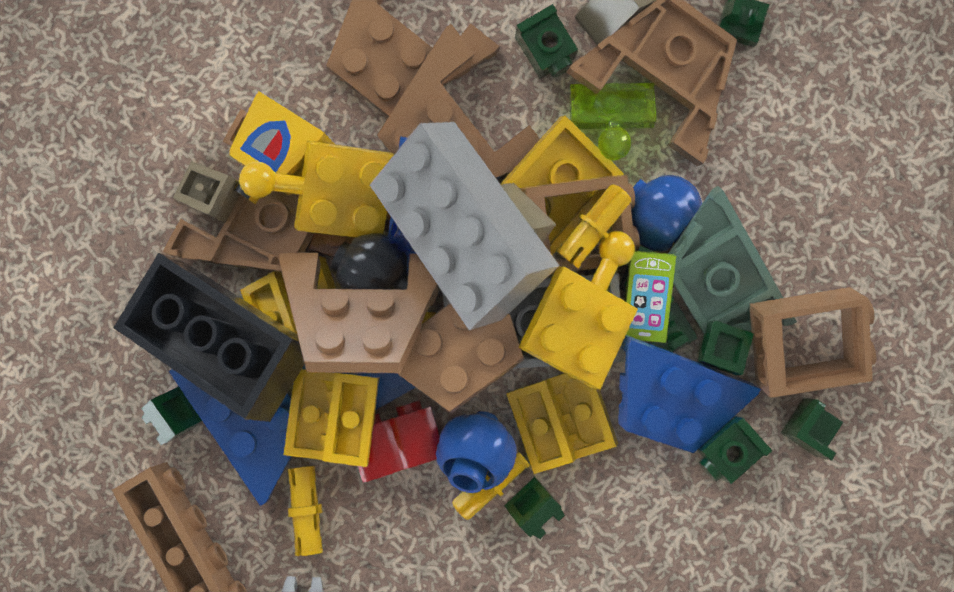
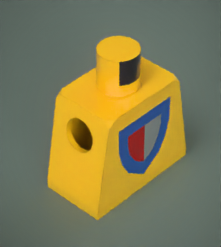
M258 91L230 148L229 155L244 167L252 162H263L270 166L274 173L302 177L307 140L334 144V142L323 131ZM239 182L234 188L236 192L254 204L260 199L248 196L241 189Z

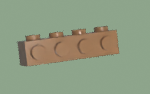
M168 462L149 467L112 489L115 498L168 592H247L244 585L239 580L234 581L226 567L228 565V558L220 544L217 542L213 543L205 530L207 527L206 518L197 505H191L183 491L186 489L185 481L175 467L170 468Z

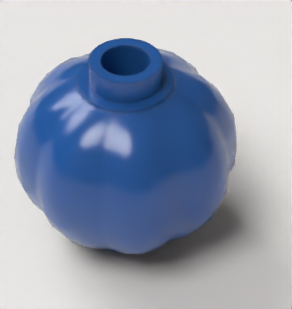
M664 175L648 183L640 179L633 187L635 205L631 209L632 223L638 230L640 245L652 251H667L671 248L673 242L676 243L702 205L700 194L694 185L679 176Z
M480 411L470 415L463 414L454 417L444 426L437 445L436 461L452 486L463 492L477 493L482 489L488 490L498 486L508 477L516 461L517 448L512 435L498 418L492 413ZM486 475L490 477L489 481L485 479Z

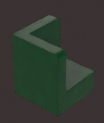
M803 398L781 431V434L814 456L832 461L837 453L828 448V446L840 429L843 421L824 410L826 404L821 401Z

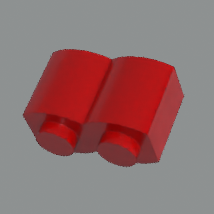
M420 400L396 407L398 416L382 421L379 413L374 415L368 467L358 466L363 483L437 460L436 450L440 433L431 405L422 408Z

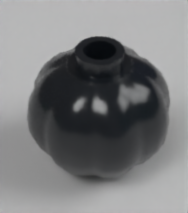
M372 233L354 238L351 244L343 242L331 263L330 272L335 275V289H407L406 253L396 240L384 234Z

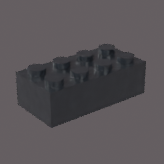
M158 253L113 327L246 420L270 422L305 364L296 333L189 264Z

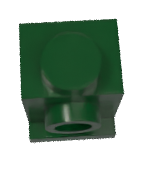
M553 4L516 25L515 39L539 79L549 74L556 78L564 74L573 64L578 48L559 19L557 9ZM552 37L557 45L548 48L543 45L542 41Z
M734 416L697 450L703 457L698 463L715 482L721 478L723 481L732 484L761 457L771 453L772 449L743 417ZM731 446H737L739 455L733 461H729L727 450Z

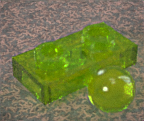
M606 83L597 94L583 84H570V121L579 129H605L598 138V148L605 158L616 161L624 158L629 153L632 141L625 129L655 127L657 116L654 83Z

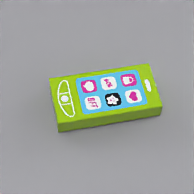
M634 251L628 266L625 302L636 307L638 310L628 329L627 336L640 341L666 343L676 255Z

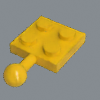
M307 140L302 177L274 173L267 164L252 162L241 170L239 183L241 189L253 198L265 197L272 191L299 194L294 225L297 231L358 237L372 233L383 234L387 210L370 184L394 154Z
M621 231L609 232L607 239L604 237L601 239L599 254L602 260L591 282L564 266L557 267L518 347L595 389H601L638 310L636 307L607 291L618 266L627 264L632 259L635 251L634 242L631 237Z

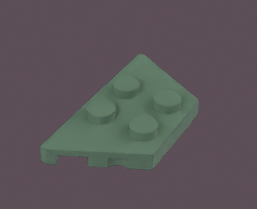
M716 186L710 191L668 253L676 255L673 284L704 334L708 322L712 320L749 331L751 330L749 304L780 299L783 296L725 192L719 186ZM795 317L782 319L783 326H790L797 322Z

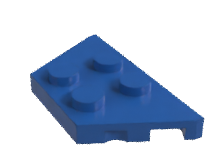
M627 335L621 344V349L626 352L625 372L620 373L619 389L622 393V400L619 404L618 424L627 432L695 453L750 403L761 390L749 381Z
M171 369L169 373L260 506L268 502L281 475L293 457L283 455L292 397L291 393L288 391L270 422L246 420Z

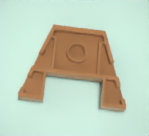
M352 0L326 66L329 71L385 116L389 117L432 50V47L380 6L383 0ZM470 23L461 34V37L474 52V56L442 81L441 84L445 86L454 79H458L470 72V69L486 59L489 60L499 52L500 46Z
M656 0L611 36H608L583 57L576 60L566 73L597 94L602 90L620 61L625 62L689 109L688 114L673 135L668 146L694 165L699 166L707 159L709 151L707 144L710 133L715 128L718 116L716 109L720 94L725 89L737 39L684 0Z
M451 23L444 29L377 134L390 153L395 154L399 149L400 136L408 138L420 123L455 122L495 178L511 172L540 138L531 126L528 125L497 151H494L447 92L441 82L474 56V52Z
M242 109L238 112L223 140L230 147L247 114ZM272 191L269 195L260 198L256 204L240 194L217 237L180 219L162 252L175 258L282 273L279 253H304L315 233L297 231L294 227L299 194L287 195L284 192Z
M279 253V262L307 372L401 373L422 329L423 318L429 306H433L438 295V284L417 254H410L407 289L384 290L317 289L321 267L319 253Z
M450 303L422 324V329L401 373L397 374L446 410L453 413L525 359L522 350L518 348L520 343L510 313L501 321L469 330Z

